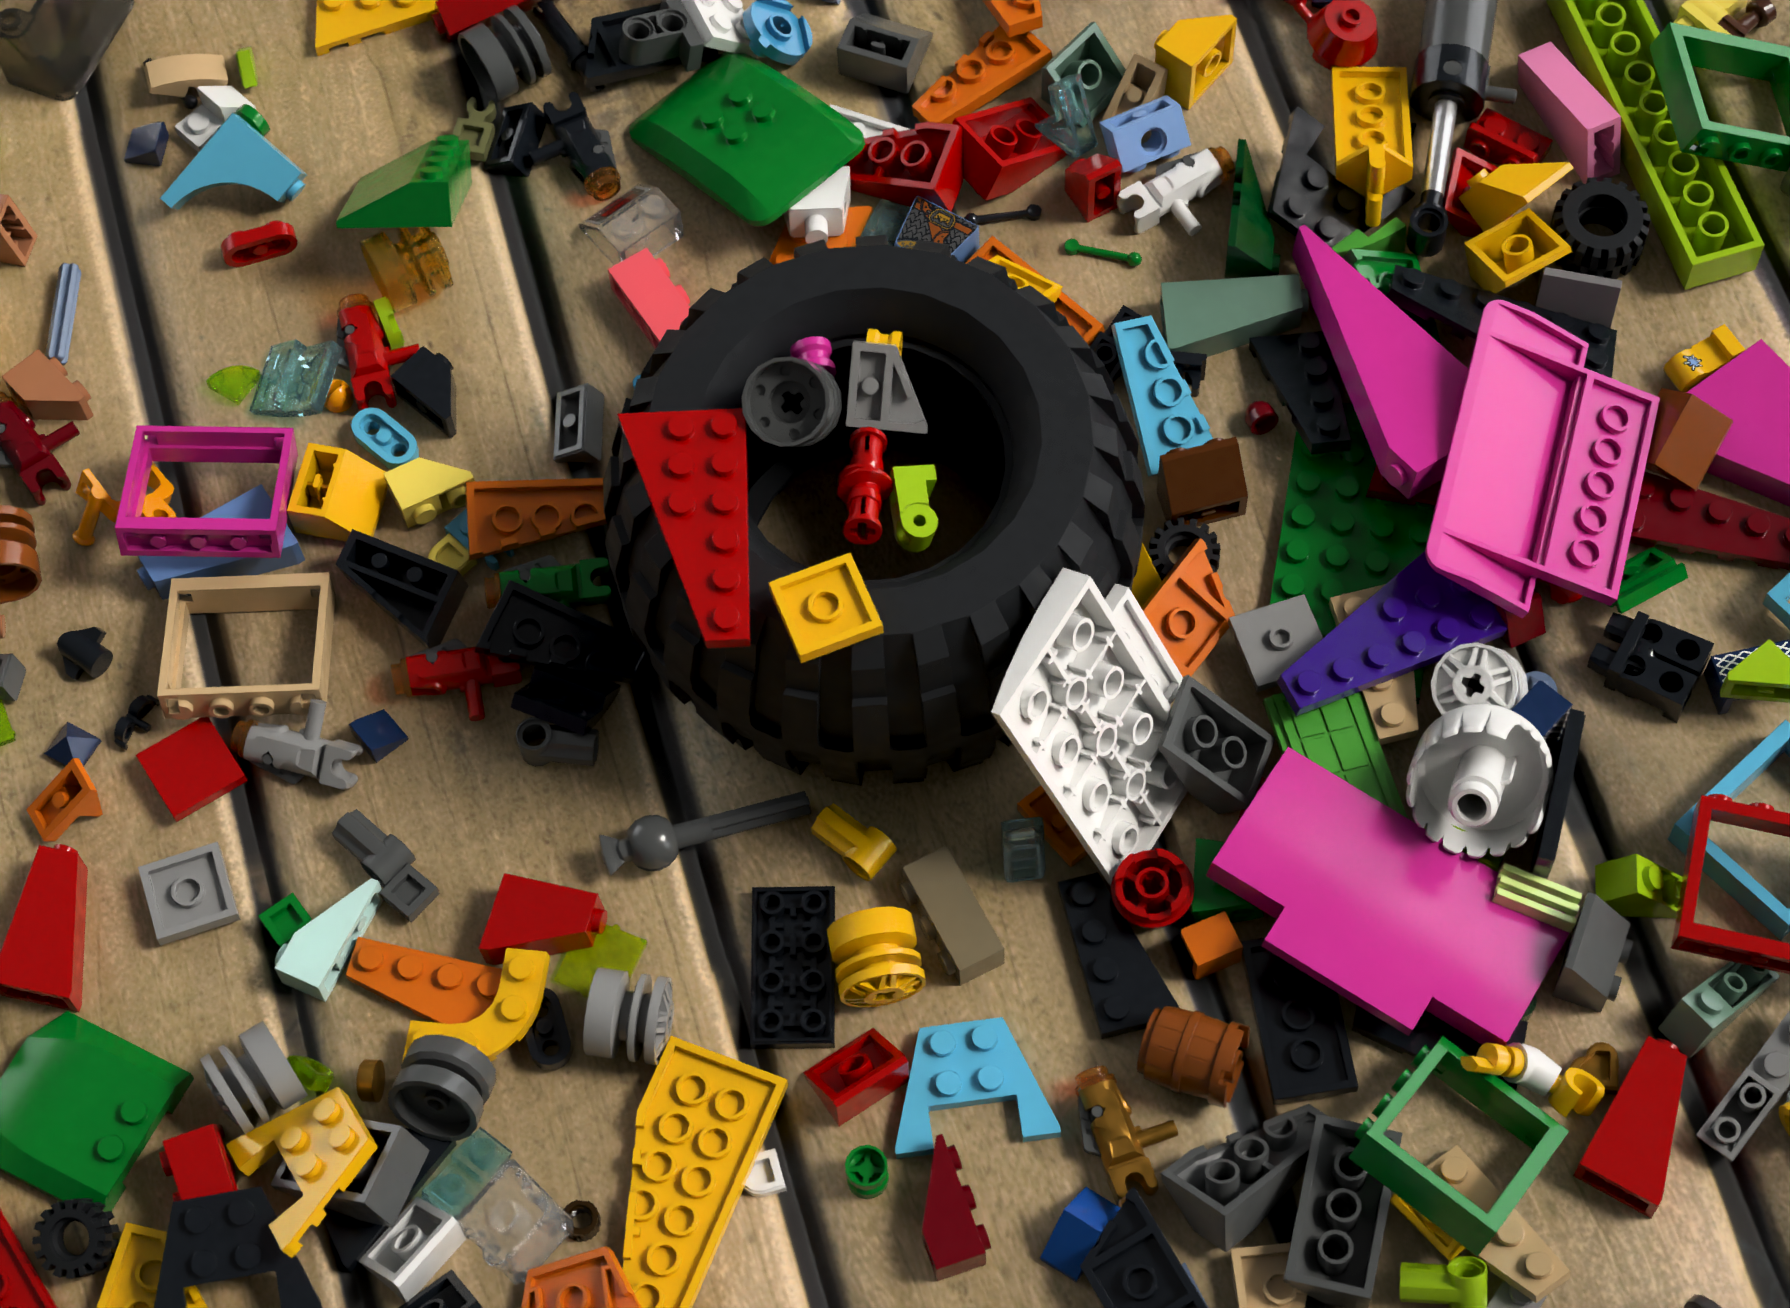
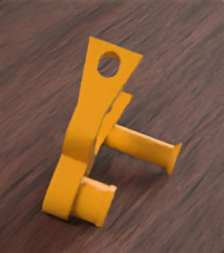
M152 461L148 486L155 491L145 496L141 517H176L175 512L168 505L174 491V486ZM88 468L82 470L75 492L87 501L79 528L72 534L73 540L82 546L94 544L95 537L93 533L100 512L110 521L116 523L120 501L111 499Z

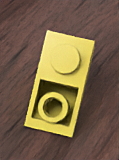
M420 457L383 473L389 492L408 528L417 524H426L432 521L436 515L452 508L466 506V482L475 481L471 471Z

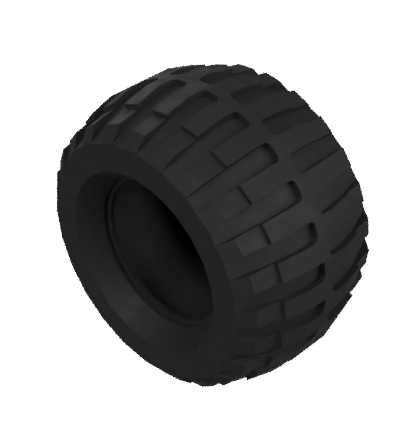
M887 235L856 237V247L827 248L825 240H819L794 248V259L774 265L763 257L737 272V282L732 284L731 290L722 292L710 288L689 308L688 317L681 322L679 330L667 329L644 367L640 379H637L632 399L626 398L622 413L742 408V393L746 381L759 365L773 358L791 357L790 348L795 342L807 337L821 336L827 338L831 343L832 354L829 358L835 363L837 375L834 379L841 391L842 410L838 423L825 439L806 447H780L765 442L750 429L747 423L751 647L706 648L687 594L650 504L639 470L633 460L625 434H623L620 423H618L611 448L613 456H610L603 478L604 513L608 531L605 545L613 580L617 584L623 610L633 639L650 655L653 668L670 692L684 705L691 700L696 708V713L709 726L733 745L736 742L744 750L754 745L755 750L762 758L799 775L804 772L809 763L819 764L825 777L831 778V781L862 786L864 772L892 770L893 784L924 782V778L927 777L928 766L945 760L953 772L981 764L985 759L991 757L996 748V740H1000L1008 747L1013 744L991 711L1019 643L1039 605L1062 568L1091 576L1104 599L1115 583L1129 587L1132 590L1142 546L1145 500L1142 473L1138 467V441L1118 395L1114 393V384L1105 365L1076 329L1069 325L1066 317L1056 310L1054 302L1030 285L1018 289L1015 280L1008 277L1006 267L978 256L967 264L956 260L955 255L950 254L949 244L917 240L913 249L890 246L888 245ZM869 328L878 329L881 334L902 331V361L928 424L927 434L881 430L887 438L886 449L920 454L950 467L976 488L992 511L984 526L959 551L931 568L899 578L863 581L883 624L882 634L801 663L769 590V582L809 567L793 561L771 544L759 530L758 524L772 500L796 476L823 460L852 452L849 446L850 435L859 429L858 427L846 426L853 341L866 342ZM791 394L792 404L788 407L789 410L801 412L803 409L800 406V402L804 399L803 395ZM869 436L865 438V449H869Z

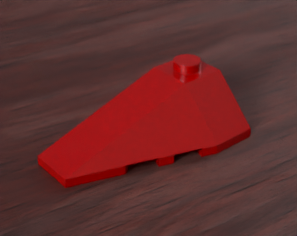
M922 122L915 124V129L897 132L894 128L882 130V135L864 138L865 146L863 150L844 165L850 166V186L852 191L908 207L912 206L914 199L918 195L952 212L963 184L962 128L960 125Z

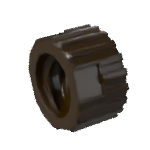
M575 1200L563 1209L562 1226L568 1237L574 1241L591 1240L600 1231L601 1217L597 1207L590 1203V1201ZM588 1213L591 1216L590 1225L584 1228H575L572 1225L573 1218L578 1214Z

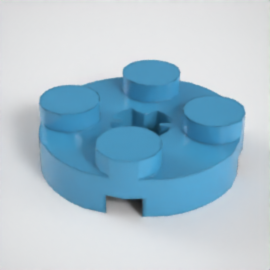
M756 0L744 11L743 23L745 31L750 38L749 47L755 55L761 58L767 56L776 62L793 66L810 49L813 36L803 15L798 19L790 11L794 6L788 1Z

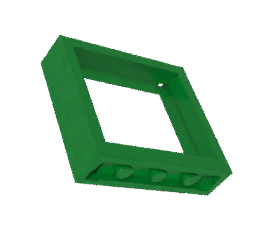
M1669 22L1651 43L1649 49L1680 151L1787 172L1790 167V47ZM1692 66L1769 81L1787 136L1709 121ZM1696 141H1698V143H1699L1698 146H1697V145H1693V144H1694Z
M1442 1036L1433 1049L1427 1045L1423 1046L1410 1064L1416 1069L1414 1073L1407 1068L1404 1070L1391 1088L1397 1093L1396 1096L1393 1097L1386 1093L1372 1112L1377 1117V1120L1374 1122L1367 1117L1354 1134L1361 1141L1348 1158L1478 1257L1533 1183L1569 1130L1496 1075L1466 1071L1462 1067L1460 1057L1469 1055ZM1430 1073L1434 1074L1533 1149L1487 1213L1384 1135V1132Z

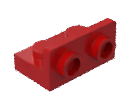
M1486 108L1477 123L1472 122L1469 125L1463 148L1471 151L1473 155L1487 159L1499 166L1504 164L1542 163L1551 149L1553 140Z

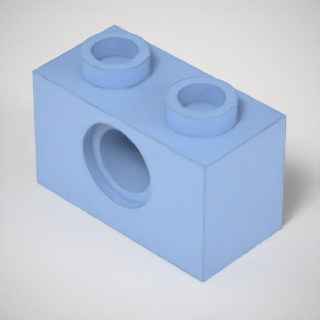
M1168 95L1099 122L1108 155L1119 160L1122 164L1123 173L1138 172L1144 169L1149 162L1159 158H1172L1178 155L1181 149L1191 146L1181 105ZM1151 130L1149 140L1141 144L1143 135Z

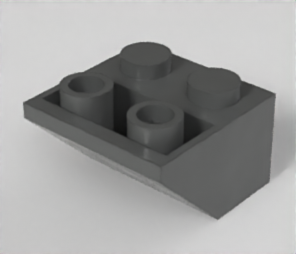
M867 13L860 14L849 20L838 44L839 74L908 94L933 38V32Z

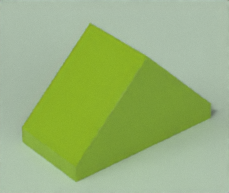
M1770 639L1767 640L1728 672L1720 689V697L1790 703V658Z

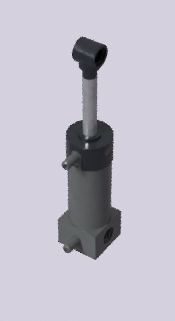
M1426 0L1419 51L1414 64L1409 96L1410 106L1423 118L1432 121L1420 203L1413 208L1406 236L1407 247L1412 253L1420 257L1437 255L1444 245L1448 217L1446 209L1442 206L1455 124L1470 122L1480 116L1484 109L1485 100L1508 104L1516 102V89L1488 85L1491 67L1489 66V58L1498 0Z

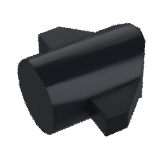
M98 627L69 631L63 633L58 638V650L63 656L65 671L68 676L79 680L83 671H85L93 678H96L108 669L113 659V653L100 644L107 634L105 631Z

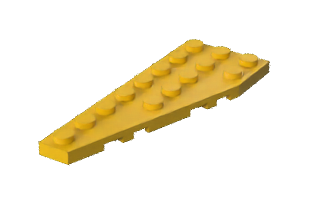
M674 1036L669 1038L636 1115L635 1147L633 1148L632 1178L623 1250V1272L641 1308L693 1307L742 1194L747 1178L752 1171L755 1160L788 1087V1079Z

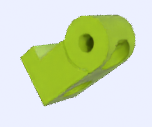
M935 465L892 467L889 476L893 482V491L889 496L895 537L898 544L905 550L910 552L924 551L929 547L938 527L937 515L929 506L928 498L931 496L937 481Z

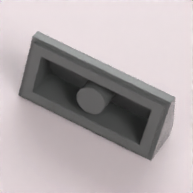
M589 383L557 393L553 460L557 463L596 462L601 460L604 395Z

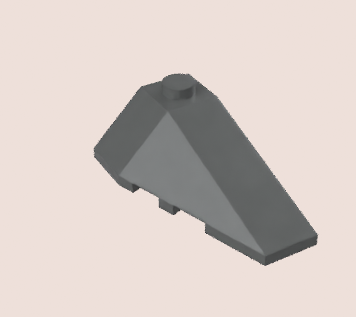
M1307 1104L1264 1121L1263 1128L1242 1136L1239 1131L1226 1136V1143L1208 1150L1204 1145L1188 1151L1162 1171L1161 1180L1193 1231L1224 1252H1227L1258 1227L1304 1174L1316 1115H1327L1312 1105Z

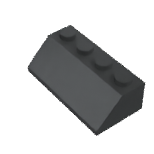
M1317 1114L1283 1282L1325 1304L1343 1308H1368L1372 1298L1392 1191L1348 1158L1361 1141L1354 1134L1362 1124ZM1387 1129L1384 1135L1400 1147L1402 1133Z

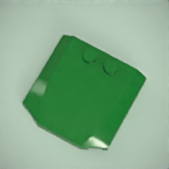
M66 1011L26 1038L0 1078V1171L59 1202L69 1199L89 1198L93 1199L92 1203L101 1202L104 1204L103 1212H112L126 1189V1186L123 1184L124 1179L166 1112L173 1114L193 1082L194 1077L186 1070Z

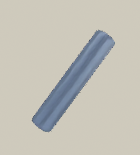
M63 263L59 267L45 353L48 359L54 356L63 366L68 362L81 279V270L74 263Z

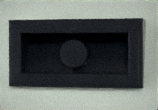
M530 102L503 109L484 169L489 172L517 177H528L530 175L533 163L528 152L539 148L547 123L544 113L534 103Z

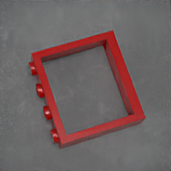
M1722 794L1701 795L1693 813L1671 949L1790 974V943L1693 923L1710 820L1790 837V813L1776 811L1773 806L1765 803H1751L1747 805L1733 802L1730 797Z

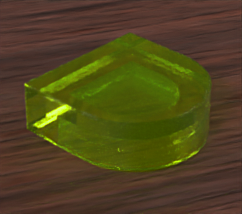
M288 1056L287 1060L302 1085L312 1091H328L335 1076L327 1066L309 1057Z

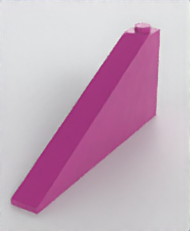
M1304 224L1298 229L1292 257L1305 289L1308 291V296L1378 469L1391 486L1398 489L1407 499H1410L1443 478L1469 369Z
M1760 339L1686 393L1695 395L1733 420V424L1707 473L1790 507V367Z

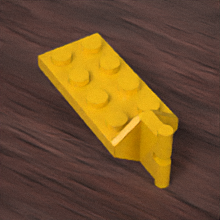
M1332 66L1331 88L1335 176L1337 180L1365 196V223L1369 227H1377L1381 223L1383 195L1412 180L1413 176L1407 68Z

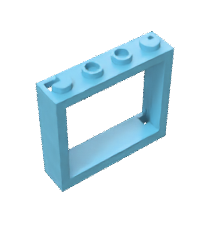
M1784 720L1705 796L1722 794L1734 800L1783 753L1790 757V723ZM1697 803L1674 824L1668 840L1684 855H1687L1693 813ZM1707 838L1702 871L1781 941L1790 932V907L1786 908L1715 843Z

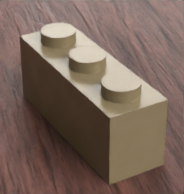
M947 846L902 867L903 883L899 884L901 893L909 906L915 904L922 916L918 918L922 932L928 941L935 939L941 952L937 953L939 962L948 976L954 974L958 983L962 985L1004 964V947Z

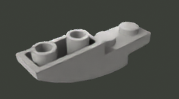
M1790 1010L1696 1134V1137L1731 1162L1790 1086Z

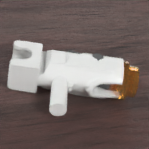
M1219 146L1216 149L1213 147L1205 148L1200 152L1160 164L1156 167L1154 179L1145 184L1138 181L1119 192L1117 196L1118 210L1122 214L1128 213L1131 210H1137L1134 212V232L1136 234L1143 233L1159 224L1160 217L1171 211L1189 236H1193L1201 230L1202 226L1187 208L1189 201L1196 197H1204L1219 184L1228 181L1229 175L1235 172L1233 160L1227 150Z

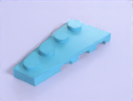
M1150 315L1114 323L1111 326L1148 477L1158 475L1161 455H1165L1168 451L1175 448L1183 447L1189 449L1204 445V443L1213 439L1204 415L1200 414L1190 395L1192 392L1185 379L1182 380L1174 364V358L1153 317Z

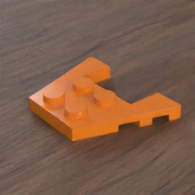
M606 1246L529 1269L527 1271L521 1308H641L613 1250Z

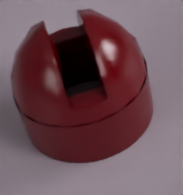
M1254 401L1248 405L1245 411L1246 424L1255 435H1262L1271 431L1279 421L1274 408L1265 401Z

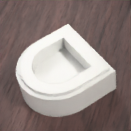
M775 1148L759 1152L744 1186V1191L749 1195L766 1197L786 1191Z

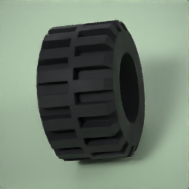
M1596 177L1587 178L1586 184L1578 181L1573 183L1571 190L1566 188L1561 194L1560 200H1557L1550 228L1571 246L1572 252L1556 260L1557 265L1563 263V270L1616 280L1619 273L1624 276L1628 274L1632 269V265L1636 266L1640 260L1651 222L1650 214H1646L1648 206L1645 201H1639L1640 194L1635 189L1628 191L1627 184L1620 181L1617 185L1611 183L1612 178L1604 177L1603 181H1597ZM1591 223L1601 224L1611 229L1615 235L1597 236L1588 232L1582 225Z

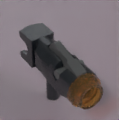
M576 92L569 94L571 107L568 110L558 111L551 102H546L543 106L545 119L556 141L528 152L533 165L536 166L560 155L563 158L568 157L571 171L583 183L588 195L593 196L597 201H605L614 197L620 191L621 177L617 171L609 132L607 130L594 129L587 116L586 108Z

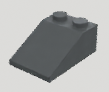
M1190 675L1183 676L1157 747L1189 794L1219 815L1248 808L1256 795L1275 737Z
M362 1119L378 1148L346 1190L342 1192L338 1189L325 1205V1208L363 1222L393 1227L430 1150L400 1125ZM283 1159L270 1185L276 1190L301 1198L303 1193Z

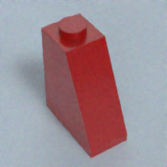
M504 873L478 949L486 964L499 965L504 963L506 948L547 951L549 955L591 948L594 945L596 935L602 934L605 929L607 910L604 909L597 893Z

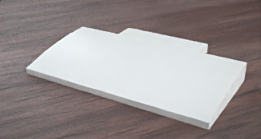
M1062 568L1039 605L1019 643L991 713L1111 886L1117 868L1128 855L1152 849L1187 793L1186 788L1157 747L1172 709L1170 705L1177 695L1183 677L1129 587L1115 583L1104 599L1091 576Z

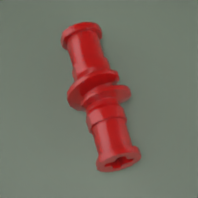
M861 427L850 435L849 446L853 455L850 465L846 466L838 475V496L847 504L849 512L843 526L845 538L854 544H873L881 538L882 525L878 520L882 501L887 499L893 491V482L890 476L883 472L882 454L887 448L886 435L877 428ZM866 436L870 437L869 449H865ZM862 523H866L865 536L861 535Z

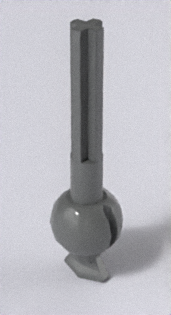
M805 791L675 825H672L665 817L646 815L633 822L626 832V838L616 839L599 835L602 859L610 876L625 862L633 861L640 869L659 871L671 865L677 858L678 849L809 815L811 814L810 801Z

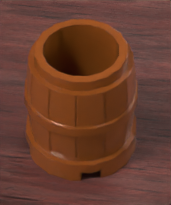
M1165 1006L1163 1009L1157 1007L1151 1014L1143 1035L1137 1060V1072L1144 1074V1079L1171 1089L1173 1093H1185L1206 1098L1209 1104L1226 1108L1227 1102L1230 1103L1242 1072L1244 1061H1241L1242 1051L1239 1050V1046L1248 1048L1250 1026L1234 1021L1228 1024L1206 1016L1204 1012L1198 1010L1193 1012L1172 1006Z

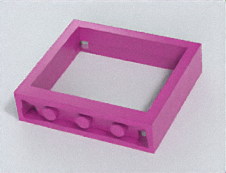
M137 425L115 524L120 554L122 556L281 558L288 517L287 508L292 494L298 458L294 428ZM152 461L279 463L270 519L141 517Z

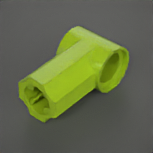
M1472 1256L1454 1258L1448 1265L1401 1262V1302L1448 1304L1449 1308H1486L1488 1305L1487 1265L1483 1260Z

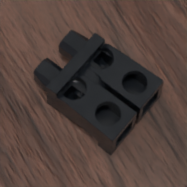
M1638 611L1634 619L1613 612L1603 636L1621 645L1618 651L1597 643L1590 655L1587 667L1606 677L1604 687L1613 691L1617 689L1625 696L1640 699L1662 710L1663 717L1677 723L1709 661L1714 643L1664 622L1649 619V615Z

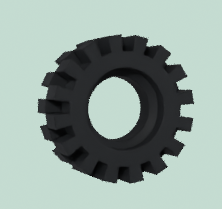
M1184 517L1177 518L1176 526H1173L1171 520L1164 522L1163 530L1158 527L1154 531V538L1151 537L1149 542L1148 554L1161 581L1175 565L1169 559V552L1178 546L1189 547L1198 538H1201L1206 543L1208 549L1204 551L1213 572H1217L1220 560V543H1217L1215 532L1209 534V526L1203 523L1198 528L1197 519L1191 518L1190 525L1184 524Z
M89 1198L69 1199L56 1202L51 1205L53 1209L43 1211L40 1216L45 1220L36 1222L34 1230L41 1231L40 1236L32 1237L33 1245H41V1250L34 1253L37 1259H46L41 1265L46 1271L54 1270V1276H66V1279L79 1278L102 1271L107 1267L104 1262L113 1260L115 1253L110 1250L118 1246L120 1239H112V1233L119 1232L118 1224L110 1225L109 1221L115 1216L111 1211L103 1212L102 1210L105 1205L101 1202L92 1203L93 1199ZM73 1221L82 1223L87 1228L89 1234L88 1247L80 1255L70 1253L64 1244L65 1228Z

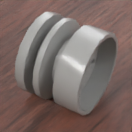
M597 968L590 986L584 1019L583 1049L585 1055L613 1059L616 1057L622 1041H626L629 1061L637 1062L644 1047L645 1063L657 1065L669 1040L673 1024L674 1002L672 1000L673 984L671 977L658 976L652 991L651 975L641 974L635 990L630 991L628 971Z
M263 1021L239 1035L244 1054L237 1058L224 1044L218 1047L227 1062V1065L218 1069L209 1053L199 1059L203 1065L206 1084L227 1118L238 1125L245 1134L254 1129L245 1113L249 1109L254 1107L263 1122L269 1120L263 1101L270 1096L283 1110L308 1096Z

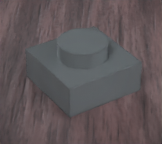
M408 863L379 892L385 902L411 923L440 894L438 888Z

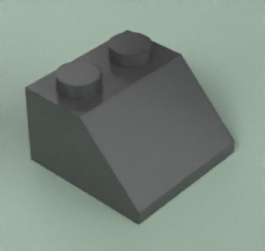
M1588 892L1578 914L1576 925L1573 928L1552 996L1601 1013L1607 999L1611 1001L1616 999L1622 977L1616 976L1615 972L1618 962L1627 963L1633 940L1626 938L1630 923L1596 894Z

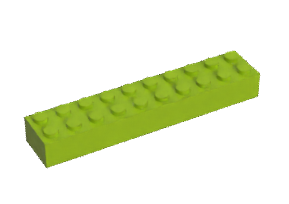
M1546 0L1580 73L1621 116L1620 156L1637 192L1640 194L1641 200L1645 201L1648 206L1647 213L1650 214V219L1684 290L1756 270L1764 243L1723 160L1680 151L1649 46L1660 32L1644 0ZM1696 141L1693 145H1697V146H1698V145H1699L1698 141Z

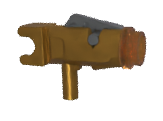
M1096 1066L1079 1073L1075 1077L1077 1083L1075 1092L1078 1097L1083 1149L1086 1153L1101 1157L1107 1174V1182L1116 1205L1122 1206L1125 1202L1127 1194L1125 1184L1130 1181L1139 1182L1148 1196L1155 1195L1159 1188L1158 1181L1149 1157L1145 1156L1143 1148L1177 1137L1178 1130L1174 1120L1141 1130L1140 1126L1134 1127L1130 1118L1132 1109L1118 1089L1115 1075L1109 1073L1106 1066Z

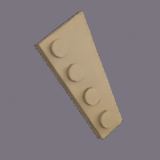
M1384 585L1330 597L1329 607L1336 627ZM1414 671L1360 691L1380 745L1417 736L1419 729Z

